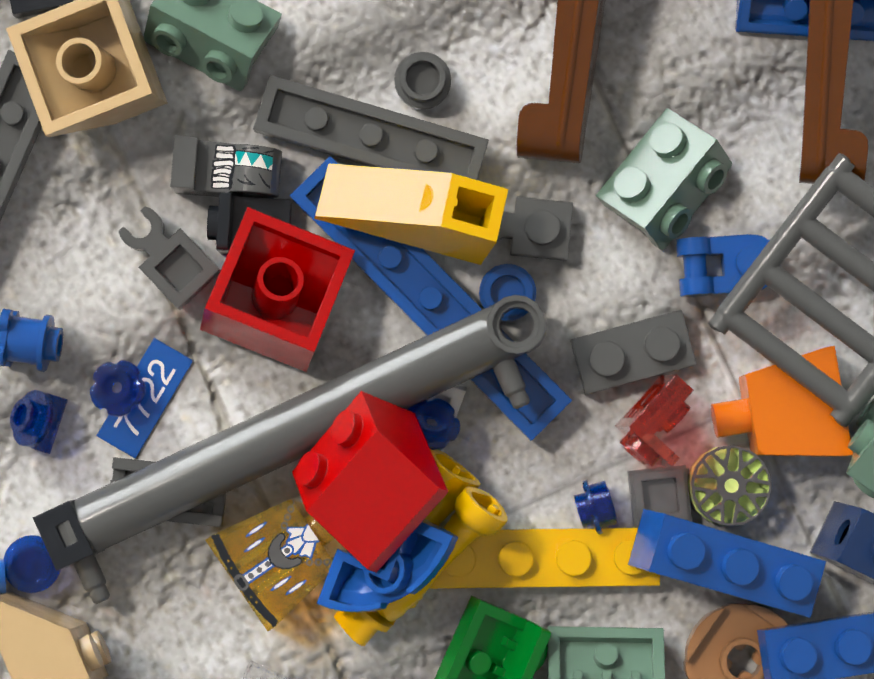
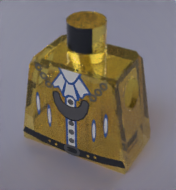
M294 498L215 533L205 540L267 631L277 626L327 576L334 559L326 545L335 538L312 516L308 515L306 517Z

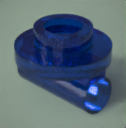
M39 390L28 392L22 399L16 402L11 411L10 426L13 430L15 441L19 445L50 454L68 399Z

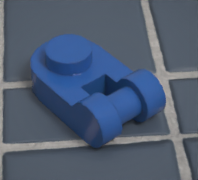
M753 234L677 239V257L683 258L684 278L679 279L680 297L729 294L770 240L761 235ZM721 255L722 276H707L706 256Z

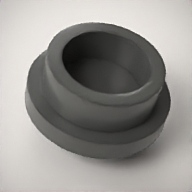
M413 53L404 58L398 65L394 78L395 89L400 99L408 106L416 109L433 108L443 102L450 91V70L447 64L433 53Z

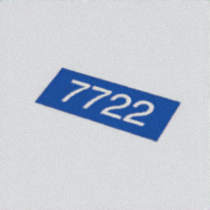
M154 338L96 436L136 459L193 360Z

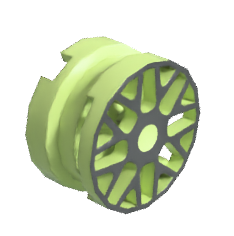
M736 445L714 447L701 454L690 467L687 477L689 499L694 510L707 521L722 526L744 525L757 518L768 505L772 492L771 475L764 461L751 450Z

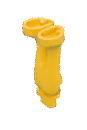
M431 448L430 450L448 489V493L425 519L439 525L455 510V513L446 523L444 529L458 536V540L444 566L416 594H408L399 600L389 603L386 609L359 613L338 610L334 614L338 624L353 641L361 646H365L378 630L387 632L394 625L396 619L402 617L409 609L415 608L445 568L474 540L480 536L496 534L508 522L507 514L501 504L491 494L478 489L481 485L479 480L456 460L436 448Z

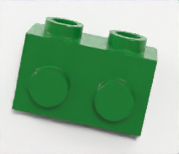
M471 595L434 679H532L535 672L541 668L548 652L547 644L551 637V631L527 618Z

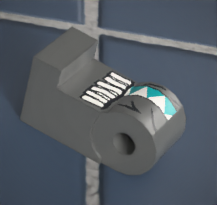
M175 135L170 187L176 194L219 197L220 192H230L233 196L277 198L279 197L282 151L266 146L204 141L196 137Z

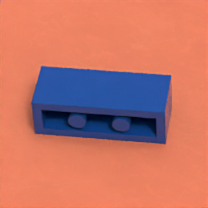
M643 509L628 565L811 618L826 561L667 514Z

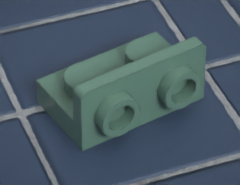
M548 626V630L551 631V637L547 644V679H665L664 628Z

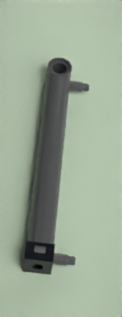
M512 295L504 297L487 308L80 498L69 500L33 517L56 571L74 565L85 591L89 592L93 603L98 604L109 599L110 594L105 585L106 579L95 557L96 554L302 458L331 427L335 418L349 406L361 391L401 408L408 409L493 369L504 395L509 398L513 408L519 409L529 404L530 399L525 390L526 384L514 359L530 353L540 346L547 330L545 314L535 301L526 296ZM514 309H522L529 312L534 321V328L530 337L520 342L506 339L501 329L502 319L505 314Z

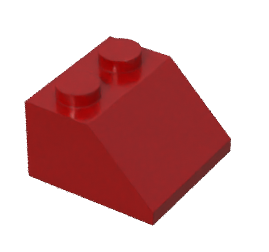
M247 207L204 309L200 330L307 372L355 250Z
M363 391L335 418L331 427L313 448L302 456L298 465L292 471L306 512L367 570L377 572L448 493V489L415 413Z

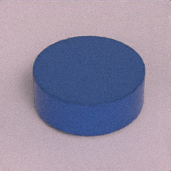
M501 264L493 267L485 274L479 287V300L483 309L497 303L504 297L512 295L526 296L535 301V282L532 276L518 265ZM522 309L511 310L505 314L502 322L519 320L528 312Z

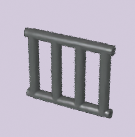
M838 153L723 300L708 324L713 330L724 335L728 330L830 406L833 409L830 415L834 417L840 426L847 427L874 395V336L780 266L799 240L803 238L874 292V262L816 219L837 191L874 217V188L852 172L855 166L846 155ZM765 284L869 362L848 390L744 313Z

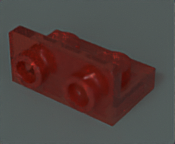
M677 374L660 375L615 425L625 435L619 444L644 466L648 464L650 467H653L656 463L672 467L680 458L654 434L662 430L666 433L670 432L684 418L691 408L685 400L694 390Z

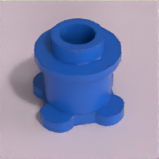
M2 310L0 315V366L11 367L13 362L36 365L38 371L45 372L50 361H59L63 347V328L55 327L52 315L46 314L42 320L20 317L19 311Z

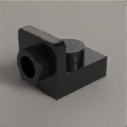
M220 192L219 206L210 205L208 209L207 239L216 240V250L221 255H227L247 207L291 224V199L233 196L230 192Z

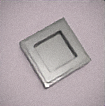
M686 465L627 471L633 528L639 527L643 509L692 522Z

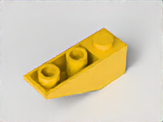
M328 164L314 219L481 265L497 242L508 189L454 173Z

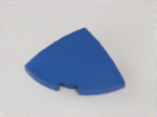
M424 519L377 572L367 570L347 550L337 549L317 604L345 612L362 613L386 609L389 603L399 600L408 594H416L437 575L452 553L458 536Z

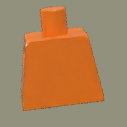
M835 346L824 347L801 355L841 385ZM776 365L740 376L741 399L711 404V417L716 437L720 438L747 433L750 450L757 456L839 457L853 455V451L848 448L851 440L849 427L840 426L834 417L830 415L833 411L830 406Z

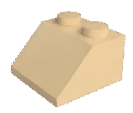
M75 0L6 28L46 137L114 125L168 103L130 0Z
M13 592L0 595V653L11 679H104L109 676L104 666L111 663V656L106 642L99 631L90 632L87 622Z

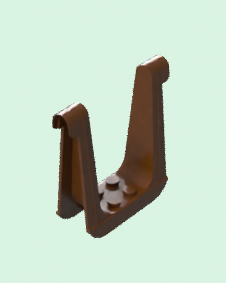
M558 0L549 104L528 103L520 110L517 130L518 158L581 163L606 0ZM810 0L799 183L814 184L838 153H842L850 159L851 163L855 166L852 172L865 181L869 147L868 139L860 131L840 129L853 0Z

